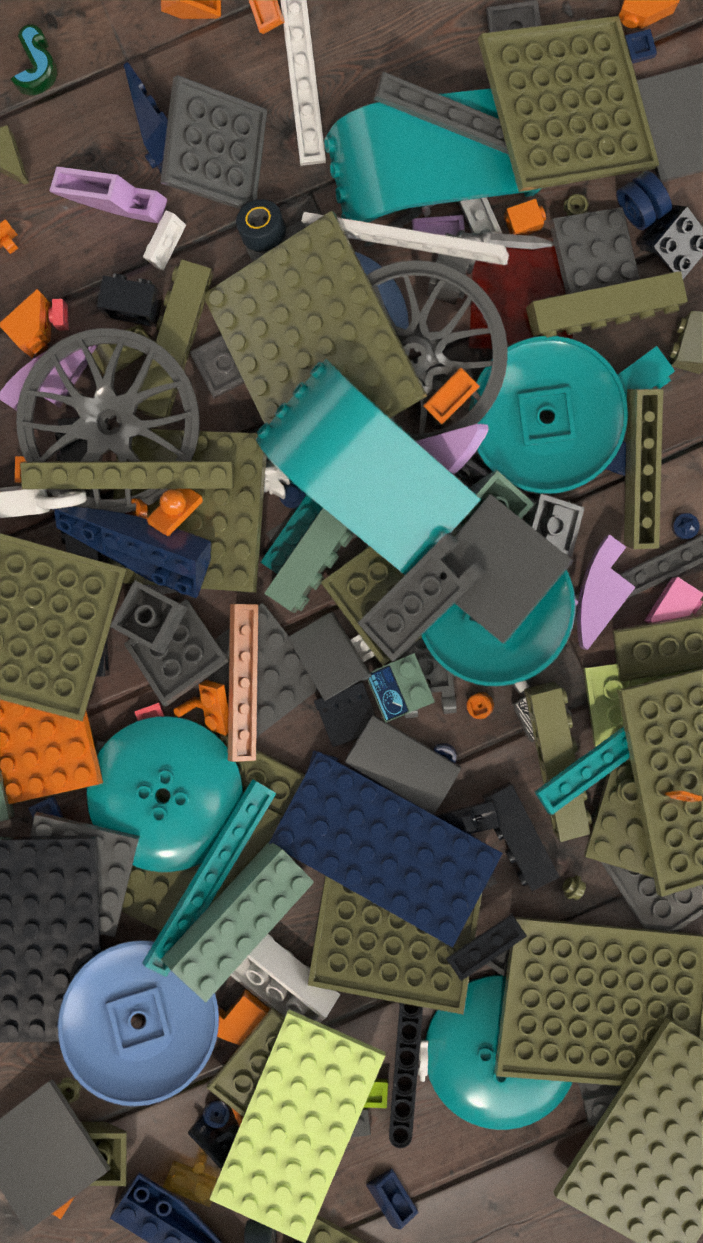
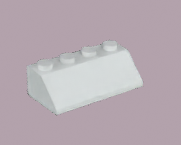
M269 934L264 937L230 975L268 1007H274L285 1017L290 1009L320 1023L328 1016L340 996L334 990L308 986L310 967L302 964L289 950L284 949L275 942Z

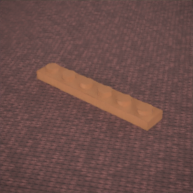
M230 604L228 761L231 762L256 761L257 604Z

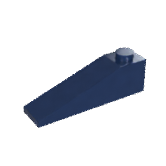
M127 62L123 65L143 143L147 150V154L144 156L151 168L157 167L162 174L168 119L163 112H160L153 97L147 95L148 92L142 81Z

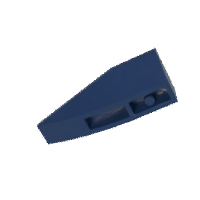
M83 507L54 509L56 527L59 530L149 581L178 591L181 594L194 598L198 597L211 561V541L177 528L169 536H166L150 526L147 519L138 516Z
M138 1173L127 1184L114 1204L110 1219L148 1243H223L182 1199L141 1173Z

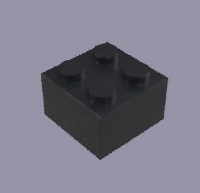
M112 273L111 277L103 275L97 307L108 319L156 328L162 296L150 280L138 278L136 282L127 280V277L124 275Z

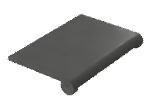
M334 612L323 616L287 637L324 701L358 681H364L371 677V673Z

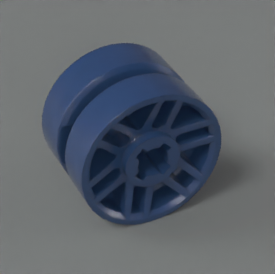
M647 170L616 192L618 204L620 207H623L624 215L639 230L646 229L656 219H660L672 209L671 199L666 188L657 176Z

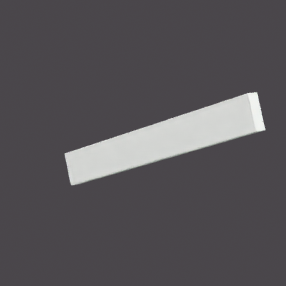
M281 0L282 15L285 21L283 24L300 165L326 163L307 0Z
M304 212L301 221L307 227L324 215ZM338 218L347 238L501 265H507L509 258L505 246Z

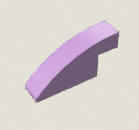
M56 167L50 187L51 193L113 214L152 223H159L162 219L167 198L157 191L135 188L118 175Z
M98 345L88 347L91 354L98 347ZM81 349L63 359L60 364L75 385L87 367L88 361ZM44 353L22 367L0 391L1 401L17 410L20 392L25 379ZM54 367L42 384L40 392L68 396L69 392ZM45 398L46 400L50 401L59 408L63 403L53 399Z
M475 424L416 442L454 475L476 452L489 428L486 424Z
M611 535L605 536L596 549L581 584L577 608V631L579 646L585 650L589 649L635 589V586L611 569L612 565L626 548Z

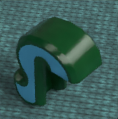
M27 24L20 29L18 38L33 68L13 76L11 81L20 93L32 96L41 94L54 85L58 74L57 65L48 50L45 49L49 47V43L38 26Z

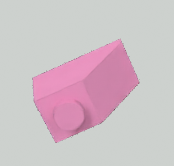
M673 577L644 621L653 623L690 616L691 613L695 614L703 603L700 600L703 593L679 577Z

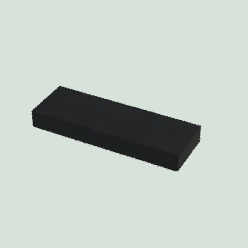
M511 913L453 952L446 959L462 981L526 938L527 935Z

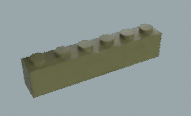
M181 259L179 267L175 266L173 270L172 281L174 284L172 291L168 290L165 296L164 306L167 307L164 316L160 315L157 322L156 330L159 331L157 339L152 341L174 357L184 370L206 302L204 299L205 294L210 289L214 275L211 268ZM154 359L140 392L164 384L174 383L166 370ZM177 387L149 397L138 405L137 411L159 419L170 417L178 392Z
M679 271L533 301L526 309L533 338L540 336L548 338L558 336L557 333L566 331L567 335L579 333L583 327L591 326V330L607 326L606 322L615 321L616 325L631 321V317L639 316L640 320L655 316V312L664 311V314H671L679 311V307L688 302L682 273Z
M627 389L628 418L626 427L624 545L632 549L659 548L663 389Z
M554 681L524 689L543 785L576 761L574 753L578 751L576 741L570 734V728L573 727L570 714L566 713L565 704L568 703L566 691ZM586 791L553 815L550 814L553 833L560 842L590 834L589 824H592L588 809H585Z

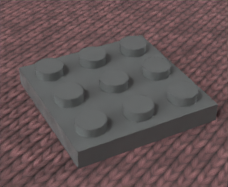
M623 207L553 218L549 222L566 295L640 280Z
M187 599L180 603L188 609L164 654L156 652L132 638L124 643L165 707L229 662Z

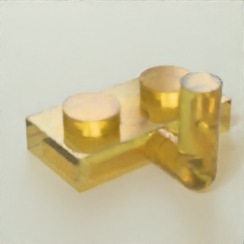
M201 1152L198 1154L193 1168L173 1160L163 1188L211 1207L213 1201L209 1199L218 1178L203 1173L208 1156L206 1153Z

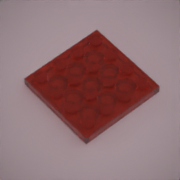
M555 246L539 249L506 248L509 254L507 265L475 261L472 270V280L482 288L495 305L505 329L507 348L517 342L533 338L526 309L528 305L533 301L566 295ZM471 301L469 330L488 328L481 311ZM566 331L557 333L559 337L573 339V334L567 335ZM491 334L469 336V348L493 349Z

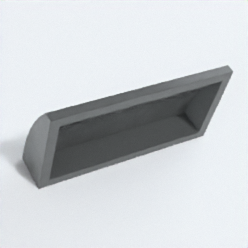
M374 714L352 746L345 760L346 764L432 814H435L461 770V766L389 723H385L384 720Z

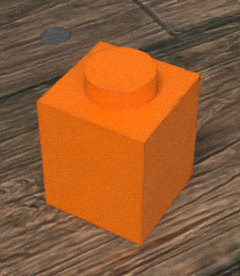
M533 199L507 208L504 219L510 234L529 235L541 231L544 221H546V214L543 206H538L537 200Z

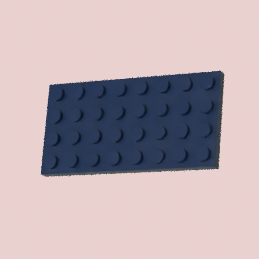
M320 751L316 754L269 844L274 843L293 858L451 947L454 946L503 854V852Z

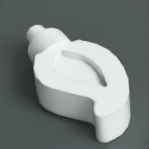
M420 1040L418 1075L421 1082H424L425 1076L428 1075V1040Z

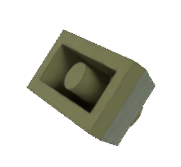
M7 125L0 127V172L25 185L29 181L14 134Z

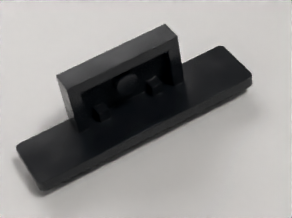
M202 1114L189 1129L188 1135L222 1170L239 1128L233 1124L220 1131L218 1128L207 1125Z

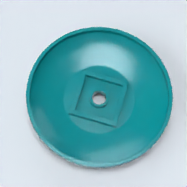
M540 336L509 346L507 348L506 374L501 390L489 411L477 423L486 424L489 428L477 449L478 454L492 472L498 470L516 488L528 492L541 494L561 493L576 489L590 482L612 462L618 453L626 432L628 418L627 400L617 373L597 351L573 339L559 336L548 338ZM492 366L485 367L476 382L480 386L476 390L480 396L483 394L488 383ZM471 396L469 411L478 401L474 396ZM544 410L551 411L554 414V421L550 424L543 423L539 417L540 413Z
M566 569L505 644L454 603L421 635L425 645L439 664L453 675L465 681L484 686H507L525 681L547 668L561 653L570 637L576 609L575 593L570 575Z
M157 716L137 721L111 737L97 755L103 783L87 787V804L93 825L140 836L133 866L155 872L181 871L202 863L243 796V785L239 767L236 762L228 761V747L215 733L201 724L189 719L173 716ZM165 788L170 792L171 797L168 802L163 803L157 799L156 793L158 789Z
M501 974L482 976L469 981L464 1014L436 1010L428 1026L425 1040H428V1076L441 1101L454 1114L471 1124L488 1129L509 1130L530 1125L548 1115L561 1103L573 1082L496 1076L494 1070L506 975L504 977Z

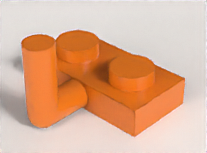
M204 680L198 684L200 697H192L174 708V714L177 717H181L196 707L203 709L206 727L210 731L227 735L229 709L225 687L223 684Z

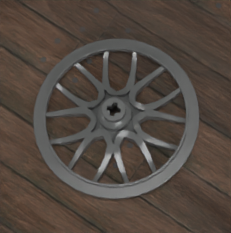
M416 260L403 261L383 266L369 273L367 277L406 354H410L409 349L414 348L416 352L420 351L422 354L418 358L417 364H414L412 360L410 362L427 396L420 400L419 434H407L413 440L418 441L477 424L489 411L501 390L508 360L505 329L491 299L468 276L440 263ZM408 276H427L440 279L421 312ZM404 277L412 311V321L407 329L400 328L393 322L383 302L378 285L392 279ZM445 282H448L464 292L468 298L454 318L441 331L429 332L426 321L430 309ZM473 301L481 311L488 328L451 333L470 302ZM480 334H491L493 361H449L442 353L447 343ZM492 366L483 394L480 396L476 391L472 394L478 401L467 414L459 420L452 414L449 418L454 422L453 424L440 430L424 433L427 409L423 405L428 401V396L431 398L436 393L432 386L434 375L446 374L451 377L456 372L455 370L460 367L462 369ZM395 415L390 418L393 422Z
M99 328L73 334L52 346L39 358L30 370L21 389L17 405L16 424L20 448L26 462H46L64 446L77 439L87 440L88 451L81 461H102L103 456L110 450L118 456L119 461H142L132 450V438L139 435L152 439L178 455L175 461H192L199 438L200 419L198 403L192 384L174 357L157 343L142 335L115 328ZM101 344H117L103 376L88 347ZM123 346H128L147 354L133 385L126 394L118 396L114 390V375ZM81 349L88 361L97 386L94 398L85 397L74 386L60 364L63 359ZM154 359L166 370L174 383L164 384L140 392ZM54 367L71 397L40 392L42 384ZM177 387L183 403V414L156 420H141L136 416L137 407L140 403L149 397ZM37 396L60 401L74 407L80 418L72 425L57 426L33 423ZM116 416V421L120 423L119 427H114L110 430L111 425L107 423L108 419H114ZM185 419L184 438L180 450L150 430ZM34 428L66 433L41 456L36 443ZM47 489L55 497L60 493L75 491L73 489ZM93 489L94 498L86 496V502L72 507L128 513L136 510V503H131V499H141L148 506L159 500L162 494L170 489H147L135 496H132V489H125L126 498L117 500H103L100 496V489Z

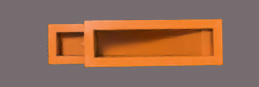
M245 989L227 1012L218 1006L219 1025L217 1036L241 1045L268 1013L270 1008Z

